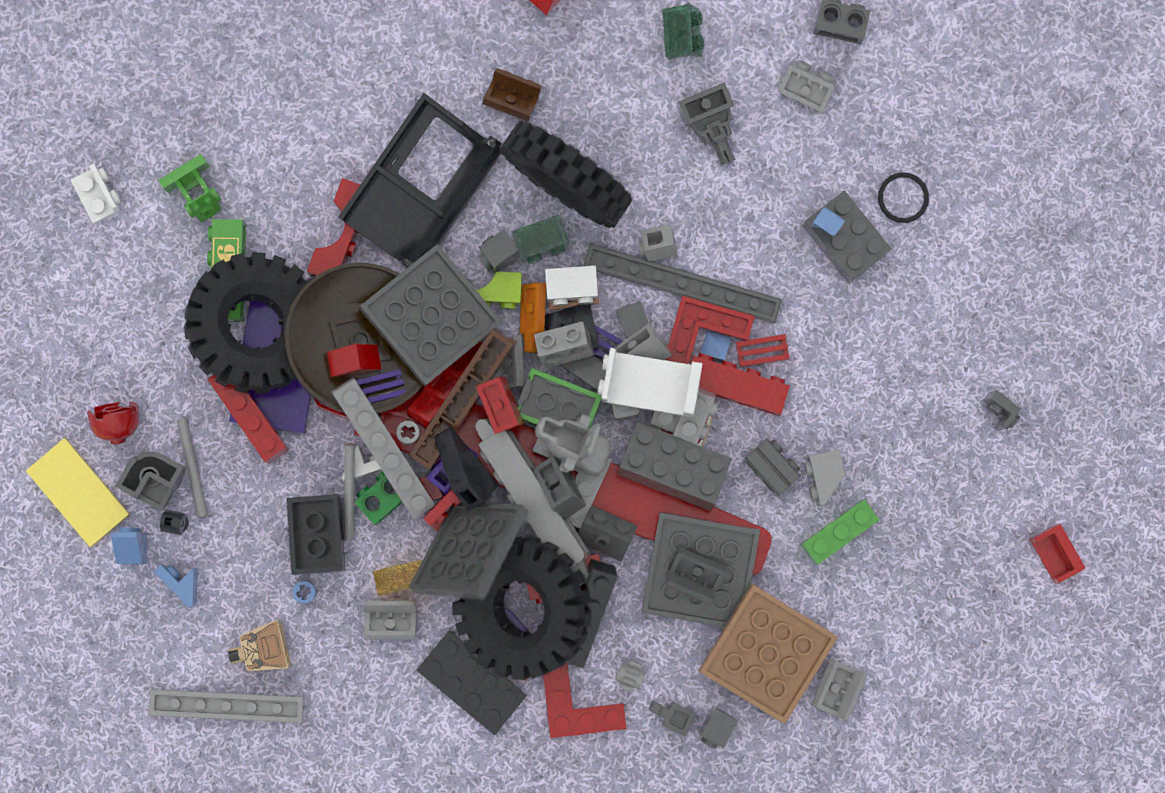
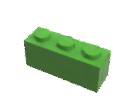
M865 499L860 500L801 543L800 546L813 564L818 565L879 521V518Z

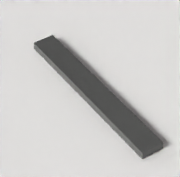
M592 243L589 245L583 265L596 266V272L677 296H685L753 315L756 319L773 324L776 323L782 302L780 298L657 262H648L646 259Z

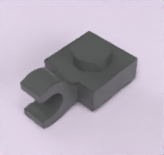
M652 700L648 709L650 712L664 718L662 726L683 736H686L696 715L695 712L674 702L667 708Z

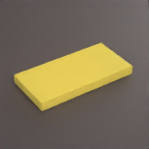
M66 438L62 439L26 470L28 475L89 547L97 544L131 515Z

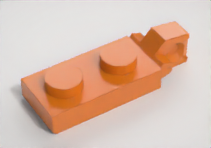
M546 283L522 285L519 334H523L524 352L538 353L534 334L544 332Z

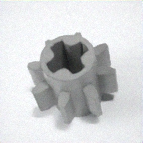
M630 660L629 664L622 662L615 679L621 682L619 688L631 692L633 688L640 689L646 674L645 671L640 670L642 664Z

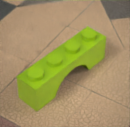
M496 272L488 285L476 291L489 307L490 304L500 305V309L514 310L515 306H521L522 273Z

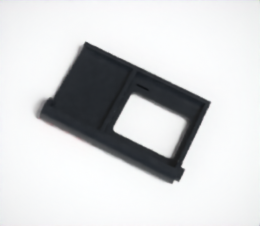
M423 93L338 218L403 265L409 267L435 245L441 243L500 157L502 143L492 136H489L488 139L481 136L427 94ZM435 118H439L472 143V149L440 196L433 200L401 177L399 169Z

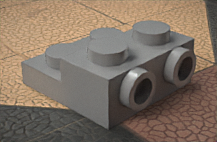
M698 388L694 417L654 411L650 424L672 432L673 436L697 444L698 440H704L709 428V426L705 425L707 417H713L717 409L718 403L714 401L716 394Z

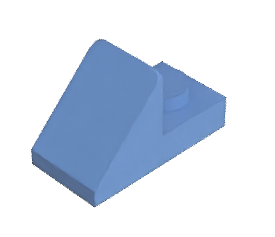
M161 564L153 571L188 608H193L197 604L198 568H193L181 580L179 579L181 574L172 565L167 567Z

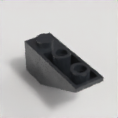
M452 427L435 435L434 440L452 492L468 511L484 504L499 484Z

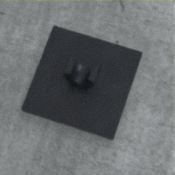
M580 304L545 315V331L583 321L590 333L593 350L600 348L591 304Z

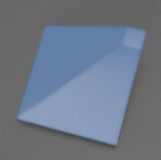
M708 330L700 353L723 362L731 338Z

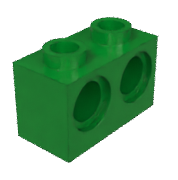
M383 471L375 478L377 482L371 488L365 486L356 494L358 499L354 502L375 526L403 503L397 493L389 494L386 491V484L389 480ZM371 497H377L380 501V506L375 511H370L367 508V501Z

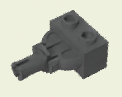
M725 82L676 103L685 126L690 125L691 129L702 137L705 145L711 141L720 165L736 160L726 137V134L727 136L733 134L729 125L731 122L730 108L734 104Z

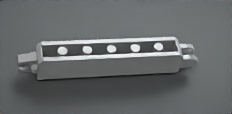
M489 418L478 420L475 428L483 441L478 444L482 449L480 454L486 463H491L495 470L493 474L496 480L501 485L504 484L509 491L507 496L513 505H523L529 511L524 519L525 525L528 528L532 527L537 535L535 536L536 538H541L540 544L549 541L559 547L558 555L567 553L574 561L570 567L573 572L581 570L586 580L588 567L585 559L588 558L589 550L568 518L564 519L552 510L532 470L535 466L514 433L510 430H505L495 434Z

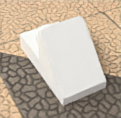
M359 445L355 448V480L382 471L373 456L369 458L370 462H365Z

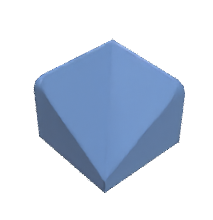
M825 207L816 217L811 227L822 228L832 236H835L844 224V220Z

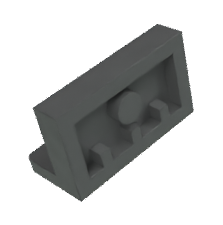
M998 390L988 393L983 401L988 404L986 406L988 411L995 416L999 414L1003 416L994 428L997 431L1013 428L1020 419L1018 413L1021 408Z

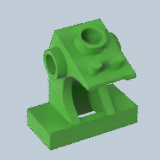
M202 154L158 180L163 189L168 193L178 187L187 201L184 205L186 211L191 218L196 216L200 222L213 217L222 210L218 203L222 200L214 187L209 189L200 174L210 167ZM201 185L204 194L193 200L188 192Z

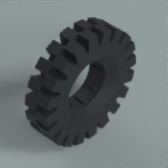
M518 121L500 147V152L505 156V159L514 165V168L521 174L529 177L528 180L533 184L544 188V192L553 198H558L562 204L571 210L574 208L578 214L587 219L590 218L599 225L614 228L633 200L631 194L625 190V187L619 181L613 179L614 176L606 169L598 167L597 162L589 156L581 155L580 150L570 143L566 145L562 138L553 133L549 134L544 128L537 125L534 126L530 122Z
M253 252L251 257H245L244 253L232 255L227 262L224 259L217 262L209 272L206 271L198 280L185 310V339L189 340L188 349L193 359L198 358L200 361L198 367L207 376L212 373L216 377L215 382L224 387L228 384L235 386L234 391L242 393L255 390L256 394L269 393L272 388L280 390L289 386L291 381L297 380L286 355L284 342L285 324L295 298L303 287L311 281V278L306 281L302 277L304 271L295 264L290 268L285 265L286 259L276 255L271 260L266 258V253ZM255 300L267 304L268 308H272L279 317L278 325H281L280 337H275L272 341L273 344L264 348H260V346L251 348L241 344L242 341H237L230 331L231 323H228L230 310L235 311L236 305L244 301H249L250 303Z
M521 536L515 537L512 547L509 549L501 569L498 571L484 600L460 598V600L452 602L453 615H461L462 621L455 624L458 635L467 634L469 640L463 644L470 655L479 652L480 656L476 662L485 669L494 666L493 674L503 678L512 675V680H526L530 677L534 679L565 665V662L572 660L579 652L576 647L584 644L589 633L583 630V628L591 624L592 611L585 610V605L591 603L589 590L581 591L579 584L586 581L581 570L573 572L570 568L574 563L573 559L567 553L558 555L559 547L549 541L540 544L541 538L530 536L521 538ZM514 581H518V584L525 582L531 585L542 599L544 617L542 623L537 626L538 630L534 633H529V630L520 631L512 625L513 623L506 616L504 596L506 590L511 588L510 584Z

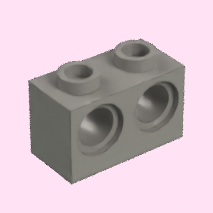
M583 321L534 334L538 357L545 368L594 356L590 333Z

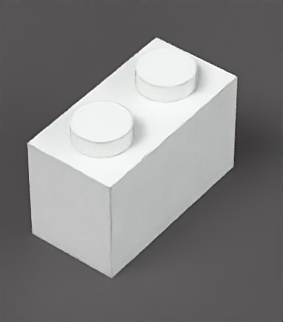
M596 266L545 269L548 303L553 302V306H566L568 301H578V304H592L594 299H598Z

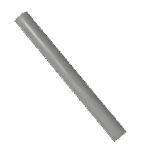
M187 418L177 419L197 517L201 518L208 516L188 421Z
M345 443L344 540L352 541L354 540L355 444Z

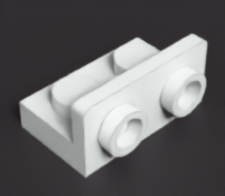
M92 164L90 165V170L71 179V182L92 223L95 225L120 212L121 209L118 204L121 203V199L115 189L110 190L107 184L110 178L103 167L99 169L98 166Z

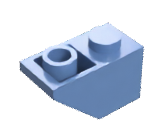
M119 527V532L111 533L116 564H147V533H140V528Z

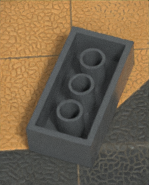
M637 422L617 475L705 510L712 511L732 458Z

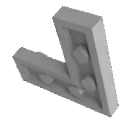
M538 438L532 451L548 459L555 456L551 453L547 444ZM607 458L606 467L600 476L589 475L583 472L581 468L574 467L573 470L578 472L574 482L586 506L568 517L573 526L581 529L612 461L611 458Z

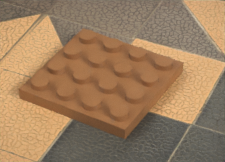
M751 583L698 671L785 724L838 636Z

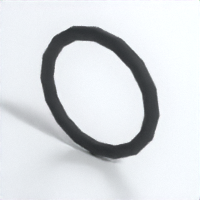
M899 172L890 175L882 182L878 191V203L881 211L889 219L899 223H909L917 220L925 213L929 204V192L926 184L919 177L911 173ZM900 177L916 181L924 194V203L920 211L908 218H899L892 215L886 209L883 202V192L886 186L892 180Z

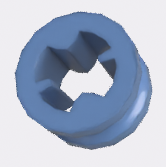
M300 581L293 588V597L298 603H310L316 597V588L311 582ZM302 585H306V588L310 587L311 593L308 594V599L303 600V596H298Z

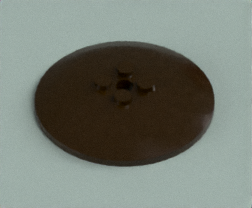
M371 263L342 264L315 276L295 298L285 324L284 342L286 355L298 382L320 403L345 413L332 394L333 390L352 378L359 380L399 369L401 370V377L398 380L403 379V385L364 394L366 398H371L406 389V392L400 396L370 403L376 414L400 406L423 386L359 309L360 305L397 277L399 273ZM356 334L364 335L367 344L378 345L382 370L331 378L327 358L328 351L353 345V337ZM395 376L359 385L360 389L397 381V378Z

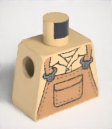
M281 620L270 622L240 635L241 646L228 649L230 663L235 664L245 661L247 671L292 667Z

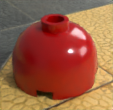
M120 402L107 403L94 407V413L88 410L87 415L91 431L96 437L110 441V444L113 445L126 442L125 438L133 435L139 425L137 403L129 402L130 406L127 407L118 406Z

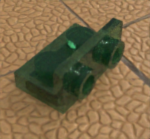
M691 4L662 9L665 57L668 59L691 55L697 58L702 57L704 39L701 35L700 25L703 23V17L700 10Z

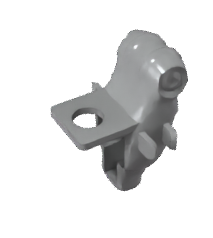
M585 414L578 417L576 422L567 419L555 421L551 417H542L536 426L535 435L547 444L553 455L562 460L559 467L561 471L568 473L569 470H573L576 467L581 468L583 472L589 475L600 476L606 467L607 458L611 454V443L606 438L598 435L601 425L596 424L588 428L591 418Z

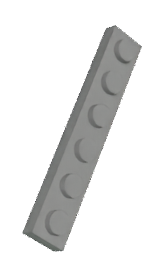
M352 378L333 390L332 394L413 519L434 507V502L355 379Z
M150 689L149 715L303 723L305 697Z

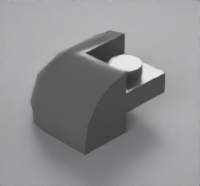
M154 451L143 452L130 460L115 487L160 511H164L174 491L179 488L186 468L163 454Z

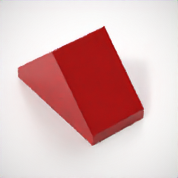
M353 344L327 352L331 378L382 370L378 345Z

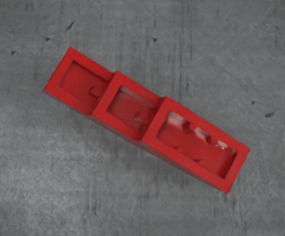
M479 341L423 388L421 394L409 406L407 414L428 427L483 343Z

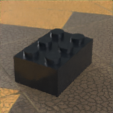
M341 495L286 498L291 575L346 571Z

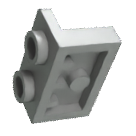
M802 60L792 61L778 92L823 113L837 81L833 80L834 76L828 72L820 71L818 73L812 70V66Z

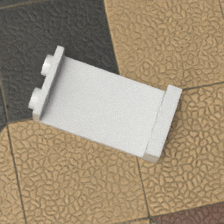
M610 348L609 355H604L602 369L607 371L605 380L600 379L598 395H602V402L694 417L702 363L692 362V365L617 353L616 349Z

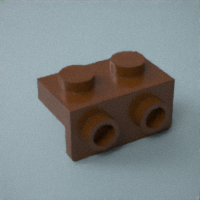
M496 68L482 104L529 122L538 103L542 86L532 80H527L509 71Z

